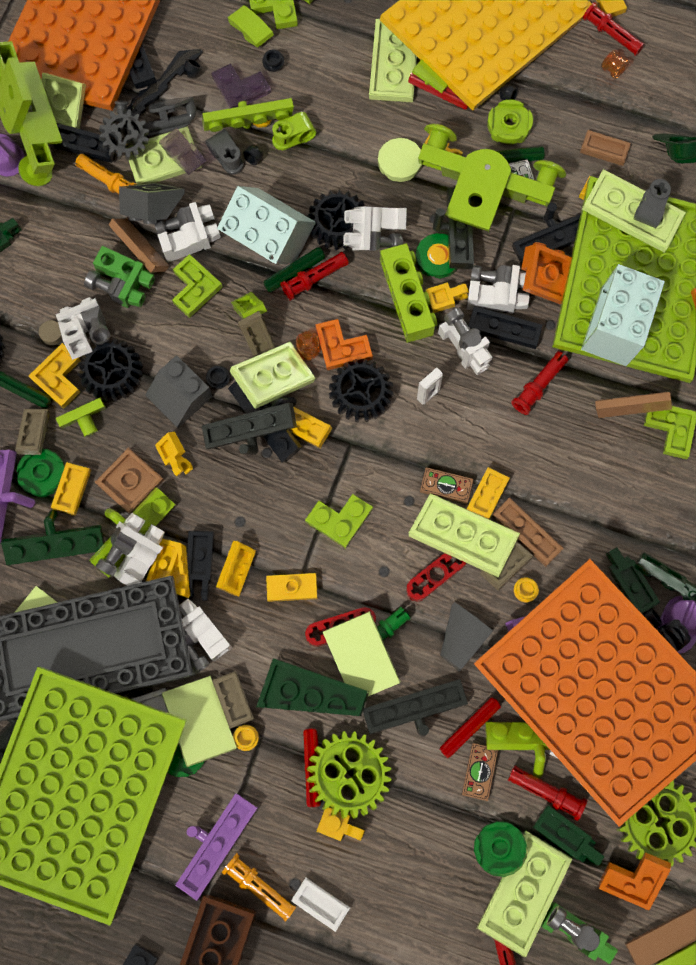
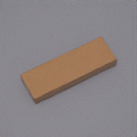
M128 219L111 220L109 223L110 228L150 273L166 272L169 264Z
M670 392L595 401L598 418L672 410Z
M510 497L492 515L502 526L520 533L518 541L545 567L564 549Z
M696 907L625 943L635 965H652L695 942Z

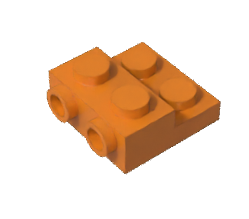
M535 242L533 245L525 247L521 268L526 271L523 291L561 304L572 257L565 255L564 251L549 249L546 244Z

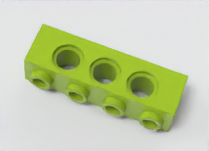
M407 243L380 250V263L406 342L433 336L437 320L434 312L430 313L428 307L430 305L429 295L422 290L423 278L420 271L416 272L414 252L409 251ZM398 270H406L407 273H406V274H399L397 271H398ZM412 290L414 294L407 295L404 291ZM417 310L422 314L414 316L410 312Z

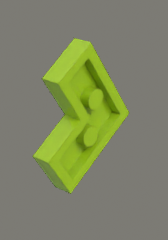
M249 0L251 11L255 14L273 11L276 30L298 26L293 0Z
M190 254L173 269L174 274L187 286L172 301L189 318L223 288L222 283Z
M672 406V410L647 412L643 426L667 431L663 454L688 459L696 424V411Z
M354 494L349 498L340 513L318 501L305 519V522L346 549L373 510V507Z

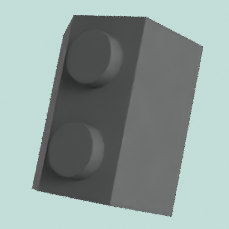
M159 183L119 186L120 215L129 216V220L132 221L143 220L144 224H157V220L168 218L185 194V189Z
M177 355L158 371L145 394L177 428L212 398L210 388Z

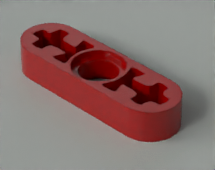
M444 553L408 582L406 588L407 596L415 602L423 601L465 567L466 562L460 560L461 564L453 563L449 567L452 572L449 573L445 565L451 561L452 556ZM433 568H440L444 572L443 579L440 581L433 580L430 577V571ZM425 576L427 582L433 587L429 588L427 584L422 589V595L418 593L413 594L412 585L420 586L424 583V579L421 577Z
M363 607L312 623L305 631L307 642L314 647L328 644L324 634L321 635L320 641L310 638L315 628L322 632L326 630V624H329V628H332L335 622L339 620L346 622L350 620L348 617L353 616L355 618L369 611L376 623V615L370 608Z

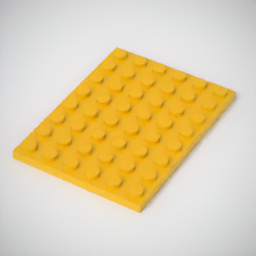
M399 0L381 14L380 21L420 60L422 59L474 111L582 21L584 13L592 3L588 0Z

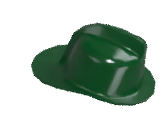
M655 134L652 136L654 140L666 144L667 153L671 160L681 164L696 163V137L677 134Z

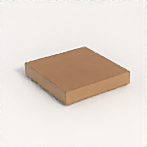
M128 447L95 483L128 514H131L155 488L161 485L164 479Z

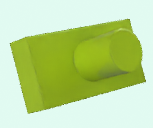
M252 292L231 302L234 310L242 319L257 311L260 314L267 312L264 303Z
M98 398L57 417L56 420L62 429L78 422L84 437H87L98 431L91 416L105 410L106 406L103 400Z

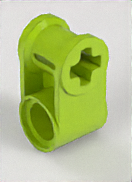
M299 112L274 123L272 143L278 150H287L312 140L316 135V130L307 114Z

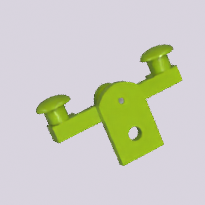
M12 41L0 42V118L8 133H20L27 156L20 161L18 166L21 178L32 186H43L51 180L52 169L55 165L48 145L62 143V138L35 62L19 63Z
M428 124L424 128L430 134L427 144L423 143L418 157L419 164L440 170L442 176L457 180L445 217L473 227L490 231L502 196L522 203L528 200L547 207L555 191L554 184L556 179L566 177L565 170L559 164L548 160H539L533 164V167L539 171L535 181L511 173L507 160L494 150L480 149L468 154L467 157L445 151L449 141L454 142L457 140L456 134L450 128L441 124ZM472 196H479L482 199V203L478 207H472L468 202Z

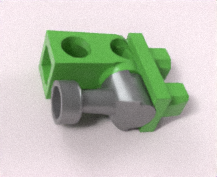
M102 246L93 262L96 271L90 270L88 272L84 286L91 290H95L98 287L109 293L111 299L123 307L129 308L130 305L142 307L146 296L145 293L138 291L140 285L150 289L155 282L154 274L145 270L143 263L136 262ZM100 274L111 276L113 279L112 281L101 279Z
M552 901L541 927L550 933L553 930L559 929L566 934L568 940L578 947V950L594 961L599 957L608 964H611L618 949L606 942L609 936L587 925Z

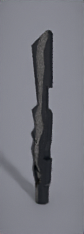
M202 49L178 51L160 79H156L157 83L148 85L146 89L139 91V95L132 98L131 104L127 106V111L131 110V116L134 117L136 114L141 116L146 111L148 105L156 101L168 90L167 84L177 74L179 76L183 74V65L186 59L190 58L196 61L203 53Z

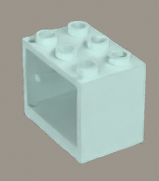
M237 186L217 229L275 264H290L297 260L316 222L259 188Z
M618 264L601 288L581 350L627 366L645 345L665 281Z

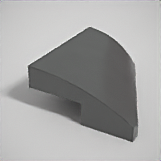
M454 602L451 606L440 656L460 672L493 630Z

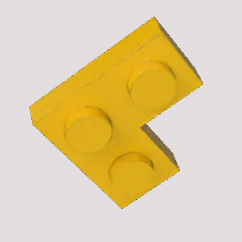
M62 343L29 375V378L64 409L80 393L79 389L66 379L65 376L81 360L79 357L72 360L66 346Z

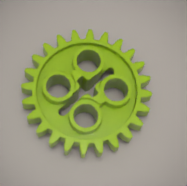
M343 731L340 739L336 734H333L331 736V743L324 739L322 741L324 749L318 746L314 749L318 756H311L309 758L315 765L307 768L308 772L313 773V776L309 777L307 782L314 783L315 785L309 790L310 793L318 792L319 794L315 802H319L322 799L325 802L323 810L331 806L333 816L340 810L343 819L347 817L348 812L351 813L354 819L358 817V810L365 816L368 814L367 806L371 810H375L377 808L375 801L380 803L384 801L380 793L389 792L384 783L391 781V778L385 776V773L390 771L391 767L383 765L388 760V757L380 758L379 754L383 748L375 750L373 748L375 740L366 743L365 734L360 739H357L356 731L352 732L350 738H348L346 732ZM346 750L355 752L357 756L356 762L347 760ZM335 755L339 757L341 764L335 760ZM326 766H333L336 769V778H329L326 775ZM352 770L354 774L351 778L346 779L344 775ZM362 771L371 773V784H367L362 780ZM357 785L363 789V794L359 792ZM342 787L351 789L353 793L351 800L343 798L341 794Z
M674 780L651 799L654 811L649 807L648 803L642 807L647 812V819L644 823L637 820L635 813L623 823V826L617 828V831L625 832L626 834L621 839V842L631 843L627 849L628 852L638 850L636 858L639 860L642 859L646 852L662 860L665 859V861L673 866V858L679 863H683L682 854L691 857L692 853L689 847L696 848V842L694 841L696 838V812L694 810L696 802L689 801L692 796L691 792L682 794L683 785H678L674 789ZM663 796L667 797L670 801V807L667 811L662 810L659 804ZM658 817L664 818V821L661 823L662 827L655 824L658 821ZM676 821L681 822L683 826V832L679 836L673 832V824ZM653 833H657L660 837V844L656 848L652 847L649 842V838ZM667 835L672 839V844L668 843Z

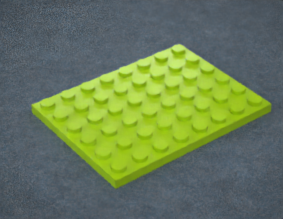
M590 176L588 179L582 207L598 178ZM671 197L668 198L667 203L686 213L665 253L581 210L552 347L615 363L585 352L581 348L601 288L616 266L620 264L665 281L645 345L626 367L687 383L692 382L696 367V309L691 295V291L696 288V204Z
M37 667L0 764V886L111 926L187 720L49 669Z

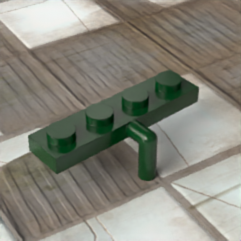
M50 510L44 519L46 533L2 540L1 545L6 566L97 552L105 543L101 525L56 531L54 522L58 513L55 510Z

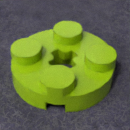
M503 100L499 102L498 106L494 107V109L492 108L488 115L487 127L492 140L504 144L523 143L531 132L533 115L530 110L528 112L524 108V104L520 101ZM510 118L516 124L507 125L505 122Z

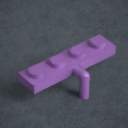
M10 449L0 450V543L8 502H14L32 508L35 504V500L30 497L10 492L17 454Z
M235 793L210 833H207L198 826H190L187 829V835L195 837L203 844L175 886L196 901L199 900L258 808Z

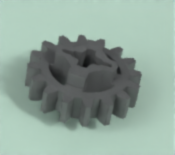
M119 109L118 115L111 111L110 119L104 117V125H100L99 131L102 132L99 135V140L105 141L102 144V148H109L110 156L116 153L117 160H120L123 155L129 161L132 154L135 158H138V150L144 153V145L148 144L149 141L145 137L149 134V129H143L146 122L138 121L139 114H136L134 117L131 116V110L123 114V111ZM127 128V130H126V133H127L126 138H124V141L121 142V141H122L121 135H122V133L124 132V129ZM111 139H113L116 142L117 146L113 144Z

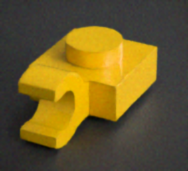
M448 282L426 289L432 313L455 307L454 300L467 299V293H469L466 284L450 288Z
M175 431L168 432L155 444L164 464L171 465L172 471L176 476H179L183 471L186 475L193 470L191 463L182 457L185 450Z
M328 807L323 812L316 832L338 841H342L344 834L361 841L365 830L348 824L350 815L343 819L341 812L338 811L333 816L332 808Z

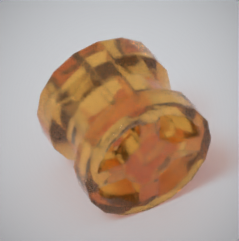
M615 49L604 59L601 68L604 71L608 70L611 77L616 79L627 69L630 61L627 58H622L620 52Z
M312 331L300 333L296 338V346L301 358L311 360L318 356L320 352L318 336Z

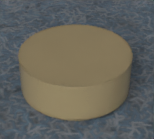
M49 320L40 326L39 336L45 344L56 345L62 341L58 322Z

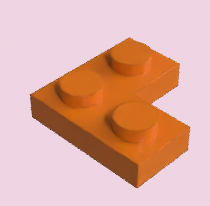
M338 319L315 324L327 370L344 367L346 362L352 365L355 359L358 360V363H361L363 359L367 361L373 360L367 335L344 340Z
M645 852L635 873L609 862L599 881V889L646 910H650L671 870V863Z

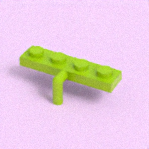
M292 98L247 105L246 101H241L236 108L202 113V124L204 131L210 130L211 132H217L226 127H244L248 129L251 127V123L263 124L267 120L277 119L280 121L292 116L294 105Z
M155 488L133 512L145 520L139 530V533L143 535L146 534L151 524L157 526L176 505L158 488ZM111 508L106 509L105 516L116 525L119 521L122 523L126 521L117 511ZM111 537L89 560L94 566H96L100 559H106L112 547ZM122 554L114 564L117 568L126 555ZM101 571V572H102L103 574H105L108 578L110 577V575H108V574L104 573L103 571Z
M526 722L485 723L487 750H534L533 775L536 777L543 776L546 761L545 750L550 749Z

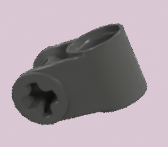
M226 129L205 140L211 154L219 161L228 174L234 175L242 171L244 164L241 159L240 150Z
M656 179L651 183L649 189L643 194L642 200L635 212L634 220L655 229L657 228L671 193V187L667 181Z

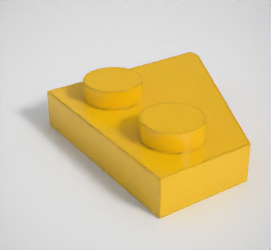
M162 538L159 545L163 548L151 565L146 581L173 576L177 595L189 598L190 588L186 546L182 543Z

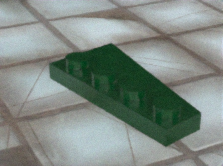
M273 658L256 707L361 716L369 691Z

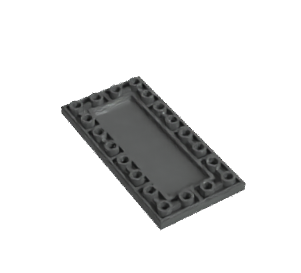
M163 577L0 616V722L18 718L36 669L39 666L115 694L193 676L174 577Z

